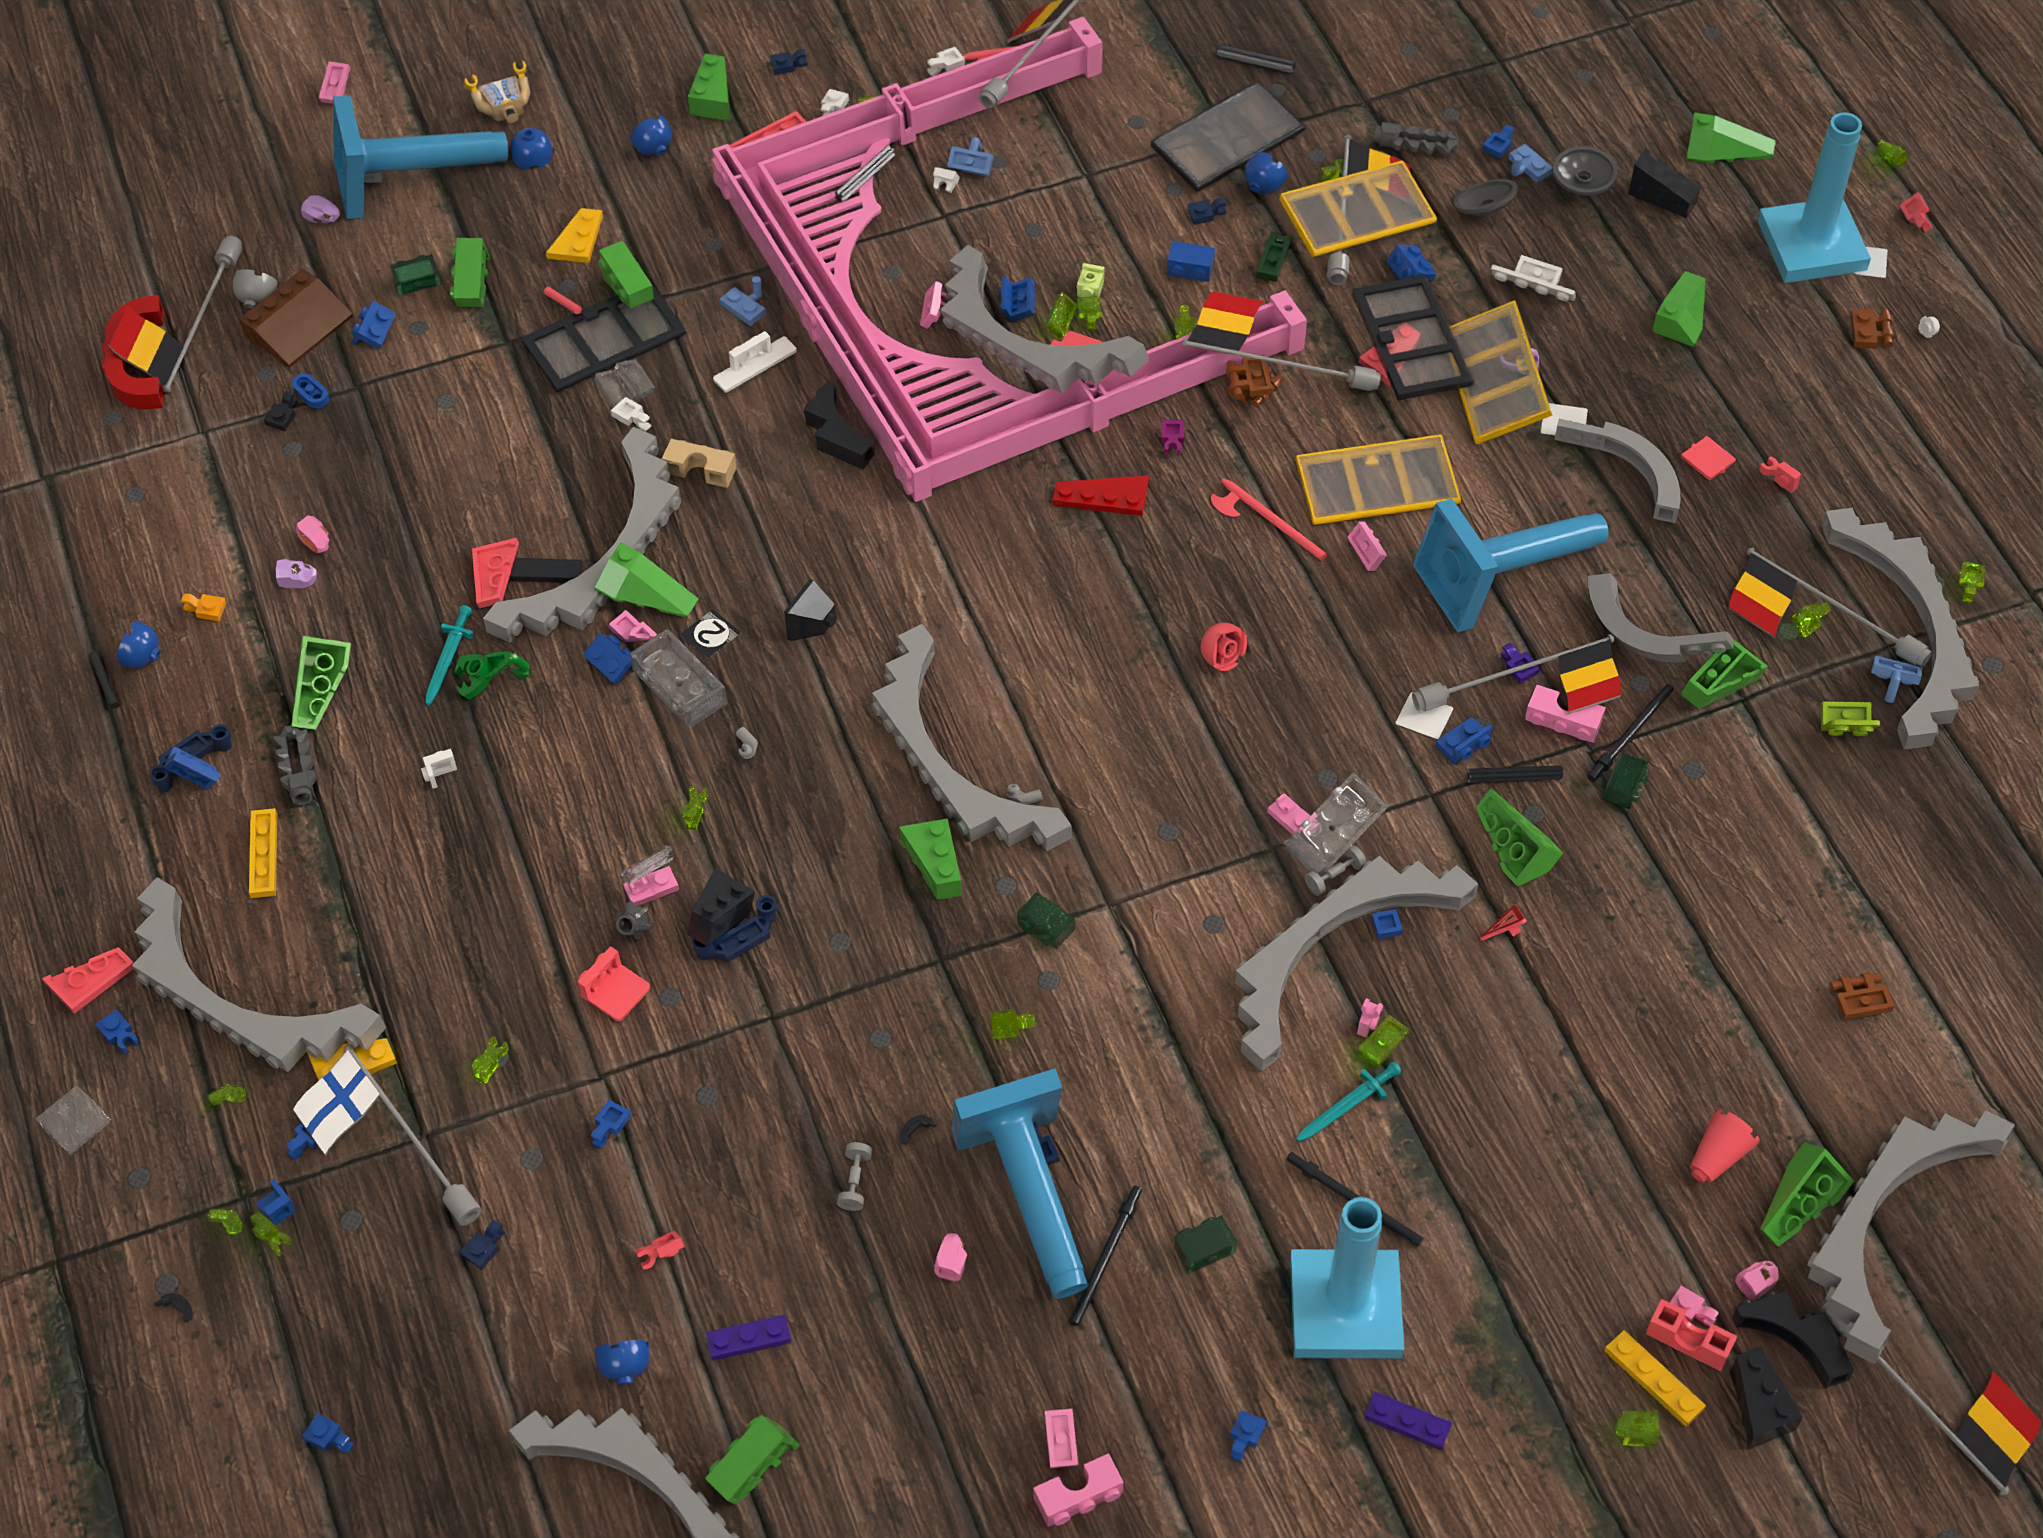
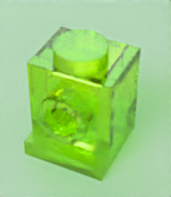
M1652 1410V1412L1623 1411L1622 1417L1617 1418L1616 1424L1617 1435H1621L1622 1445L1655 1447L1659 1439L1658 1410Z

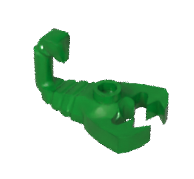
M508 651L493 652L484 656L479 654L460 656L455 668V674L460 677L463 672L470 674L468 678L471 681V685L463 681L462 688L458 686L456 688L463 697L470 700L482 692L494 676L513 664L517 666L512 668L513 673L520 679L529 677L530 664L517 654Z

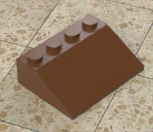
M302 268L243 315L239 321L245 338L288 367H292L352 318L353 314L317 277Z

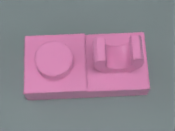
M328 63L319 94L320 102L333 104L334 96H343L350 72L349 64Z
M937 281L925 293L920 326L926 329L933 322L936 323L941 315L940 309L947 304L945 303L948 299L947 293L941 292L942 284Z
M1359 521L1347 538L1367 570L1375 571L1387 554L1380 545L1379 540L1374 537L1373 530L1369 529L1366 522Z
M1282 794L1276 799V802L1268 807L1267 812L1297 840H1299L1297 835L1302 831L1298 827L1305 820L1308 823L1313 822L1305 831L1308 837L1319 829V823L1286 794Z
M670 866L623 884L629 900L633 901L635 906L679 890L678 883Z
M1072 1409L1045 1411L1050 1468L1078 1466Z

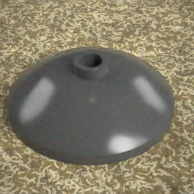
M1587 146L1573 147L1563 151L1557 156L1553 166V175L1558 184L1571 193L1583 196L1597 195L1607 191L1614 185L1618 173L1617 165L1612 157L1602 150Z
M1495 179L1475 184L1463 190L1455 197V209L1466 215L1492 216L1514 199L1518 192L1515 182L1507 179Z

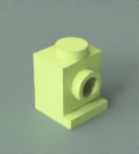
M1083 263L1077 283V297L1098 301L1104 284V267Z

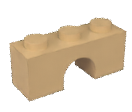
M671 439L662 457V460L668 463L670 475L685 478L690 469L703 467L706 483L728 488L737 468L735 453L709 448L705 445H696L683 440Z

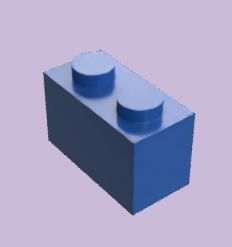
M1173 241L1167 261V275L1209 282L1214 266L1215 248Z

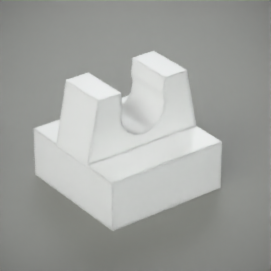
M935 167L933 174L934 189L940 190V186L946 183V191L952 193L955 185L958 184V174L955 171Z

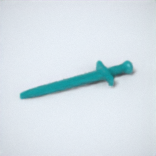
M462 605L459 607V615L454 626L441 624L442 632L449 633L427 690L426 706H430L437 696L462 636L468 639L473 638V631L464 629L467 618L472 614V609L469 606Z
M1390 1062L1388 1067L1374 1078L1365 1069H1362L1360 1077L1366 1081L1306 1126L1297 1136L1296 1141L1301 1142L1314 1136L1375 1092L1380 1100H1385L1386 1092L1380 1086L1391 1077L1399 1076L1401 1073L1400 1066L1395 1062Z

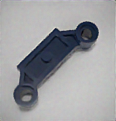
M218 724L212 727L210 732L200 733L198 730L173 747H177L201 759L216 749L222 752L228 751L232 747L230 741L231 734L226 725ZM172 748L158 756L159 765L153 767L149 773L152 783L157 786L160 792H168L172 788L171 782L173 777L177 775L163 768Z
M769 895L761 896L756 902L758 912L756 916L721 935L708 946L693 938V948L698 958L701 960L718 958L726 959L727 962H730L769 939V930L776 917V900Z

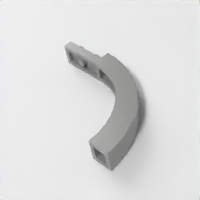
M1559 419L1554 440L1603 450L1631 463L1642 473L1653 492L1655 502L1653 519L1676 523L1680 507L1679 482L1670 462L1656 446L1641 435L1613 423L1605 422L1604 428Z
M1612 574L1588 576L1591 601L1600 620L1612 635L1631 651L1652 660L1679 663L1686 662V653L1699 655L1704 651L1721 653L1726 651V649H1733V639L1727 631L1669 637L1651 634L1636 627L1626 618L1622 611L1618 597L1617 581Z

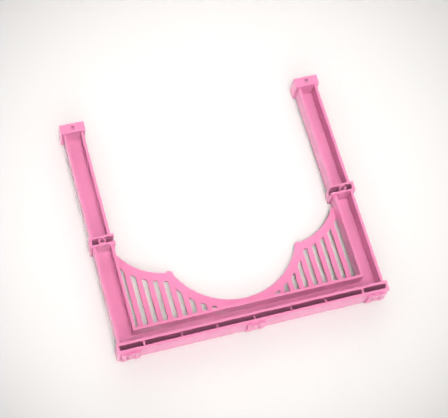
M1081 17L1069 22L1068 29L1048 35L1006 82L1009 91L999 104L1083 73L1087 78L1101 74L1102 41L1086 19ZM1039 39L900 88L897 83L882 88L881 96L731 149L728 144L712 149L713 158L711 159L716 186L720 188L724 199L730 201L799 313L803 327L809 332L811 340L817 342L893 465L895 476L901 481L906 494H911L915 502L932 496L931 489L1088 427L1093 432L1109 426V419L1226 374V363L1230 360L1235 361L1236 365H1242V356L1191 346L1183 347L1182 341L1188 339L1191 335L1188 334L1147 350L1146 353L1149 361L1131 377L1114 369L1097 385L1088 380L1084 384L1080 377L1063 393L1054 388H1049L1036 394L1026 392L996 377L984 367L982 360L978 357L968 359L943 357L921 352L903 345L878 329L862 312L851 290L849 262L859 235L865 226L881 213V205L876 202L873 192V176L852 193L859 192L860 196L800 218L795 216L836 201V191L792 207L789 206L790 203L845 184L880 151L889 146L890 143L899 141L901 146L917 140L916 134L987 109L979 100L980 92L992 78L1004 79ZM861 164V167L857 170L848 172L846 174L837 176L835 178L826 180L824 182L815 184L813 186L804 188L785 196L782 195L783 192L792 190L794 188L803 186L805 184L814 182L816 180L825 178L827 176L836 174L838 172L847 170L849 168ZM860 205L863 207L807 229L802 227ZM850 223L845 229L812 241L810 237ZM840 240L839 245L820 252L817 250L820 247ZM836 256L834 261L825 263L824 260ZM1285 290L1270 296L1269 303L1260 306L1255 314L1249 336L1241 347L1240 352L1269 357L1284 350L1288 355L1304 350L1307 319ZM893 356L899 358V359H896V360L891 361V362H889V363H888V361L886 360V359H888V358H890V357H893ZM911 364L919 365L899 374L894 372ZM943 370V372L932 375L930 377L919 380L904 387L902 385V382L916 378L931 371ZM969 373L972 375L912 399L909 396L962 374ZM981 383L984 385L920 411L917 409L918 406L975 384ZM991 393L998 395L926 423L924 420ZM1007 402H1013L998 409L992 410L985 414L979 415L967 421L951 426L949 428L938 431L936 433L932 432L945 426H948L950 424L961 421L963 419H966L968 417L974 416L981 412L997 407L999 405L1005 404Z

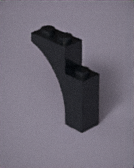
M828 380L823 387L817 390L816 396L804 408L806 425L817 429L815 434L817 450L864 470L875 455L874 440L856 432L841 418L835 407L837 399L836 383Z
M1771 1292L1760 1300L1754 1302L1746 1300L1737 1305L1732 1317L1736 1328L1756 1329L1785 1341L1810 1364L1823 1389L1849 1381L1854 1369L1825 1312L1817 1315L1809 1313L1800 1319L1787 1292L1779 1294Z

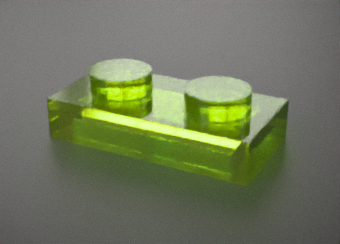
M1388 1015L1358 1048L1357 1054L1378 1068L1407 1037L1410 1029L1391 1015Z

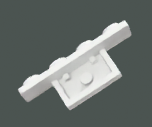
M1521 255L1515 271L1496 265L1491 267L1492 275L1499 281L1506 282V280L1515 282L1514 284L1521 288H1527L1528 286L1543 295L1548 293L1556 295L1557 299L1565 302L1568 300L1574 301L1575 299L1574 290L1557 285L1563 271L1560 267Z
M764 331L729 352L731 367L713 377L714 382L727 393L797 352V349L785 336L771 343L770 336Z

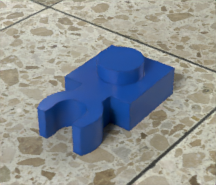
M117 1009L95 1024L99 1032L111 1045L117 1042L121 1052L124 1054L128 1053L125 1047L127 1042L131 1041L136 1046L139 1045L137 1037L131 1033L133 1031L131 1025Z

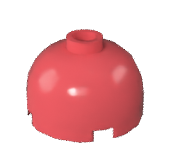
M1214 624L1202 637L1200 645L1201 654L1209 665L1221 671H1229L1237 666L1238 663L1235 661L1239 656H1244L1247 647V636L1245 632L1241 631V628L1233 624Z

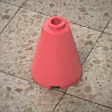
M1717 1109L1713 1113L1690 1164L1691 1175L1701 1183L1705 1181L1711 1183L1760 1142L1758 1135L1755 1139L1751 1135L1753 1129L1747 1123L1730 1112L1726 1115L1721 1114L1723 1109Z

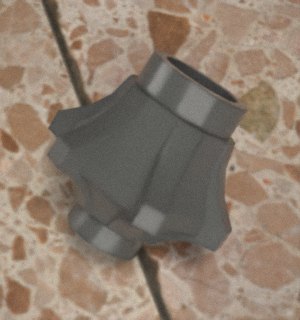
M633 901L627 902L626 909L616 913L618 918L616 927L622 935H632L636 940L642 939V933L646 929H652L653 927L647 915L649 908L647 906L644 908L635 906Z

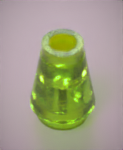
M1884 140L1880 141L1876 146V151L1893 167H1901L1908 159V152H1906L1904 147Z

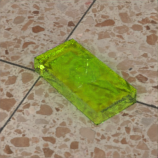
M1064 292L1059 293L1045 326L1059 339L1064 338L1078 305Z

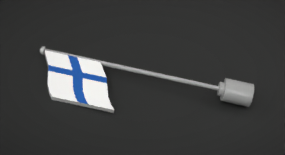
M347 1045L344 1048L345 1054L331 1071L311 1087L293 1109L324 1155L326 1156L334 1143L366 1114L380 1096L447 1188L442 1201L461 1226H465L475 1221L482 1212L476 1200L465 1185H451L355 1054L353 1051L354 1047Z

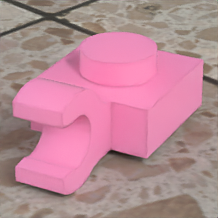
M1365 999L1361 1007L1362 1016L1359 1021L1358 1035L1367 1038L1370 1029H1376L1380 1018L1379 1015L1383 1008L1381 1003L1377 1005L1369 1002V999Z
M1680 1286L1670 1301L1671 1304L1687 1311L1685 1317L1688 1322L1692 1323L1695 1318L1709 1328L1716 1322V1316L1719 1313L1711 1307H1704L1705 1299L1683 1286Z

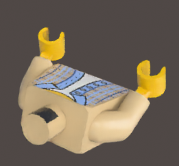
M522 61L523 68L521 70L516 68L515 62L513 64L514 71L518 74L519 78L512 76L479 86V90L476 88L478 80L475 75L471 77L474 84H469L465 78L464 86L466 89L471 90L472 99L480 112L492 116L495 121L506 119L508 123H515L518 120V115L523 114V106L527 104L530 96L528 79L524 75L526 72L524 61Z

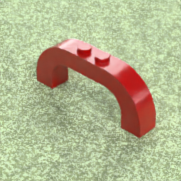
M153 295L132 300L120 307L109 319L105 330V342L102 343V352L105 356V359L101 360L102 370L106 373L113 394L122 403L137 409L163 408V390L159 378H134L129 376L128 362L113 352L109 344L127 305L154 325L164 326V309L159 295Z

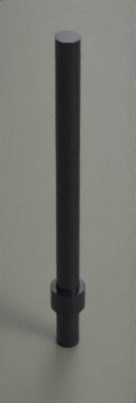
M1666 684L1611 749L1599 757L1596 761V766L1587 775L1591 782H1595L1603 771H1608L1613 765V760L1674 691L1672 685Z
M1290 1152L1287 1156L1286 1161L1302 1170L1304 1176L1310 1180L1314 1178L1347 1201L1361 1197L1319 1170V1166L1312 1161L1307 1162L1293 1152ZM1381 1210L1382 1224L1419 1247L1424 1240L1422 1236Z
M1138 1186L1132 1187L1126 1202H1122L1118 1211L1119 1217L1089 1278L1088 1287L1084 1289L1069 1321L1074 1326L1080 1325L1129 1219L1133 1218L1137 1210L1135 1206L1143 1191Z

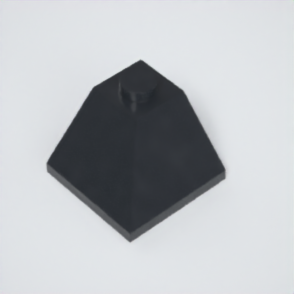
M811 579L808 580L784 611L787 639L790 641L824 635L829 627L834 626L837 620L835 604L815 581Z

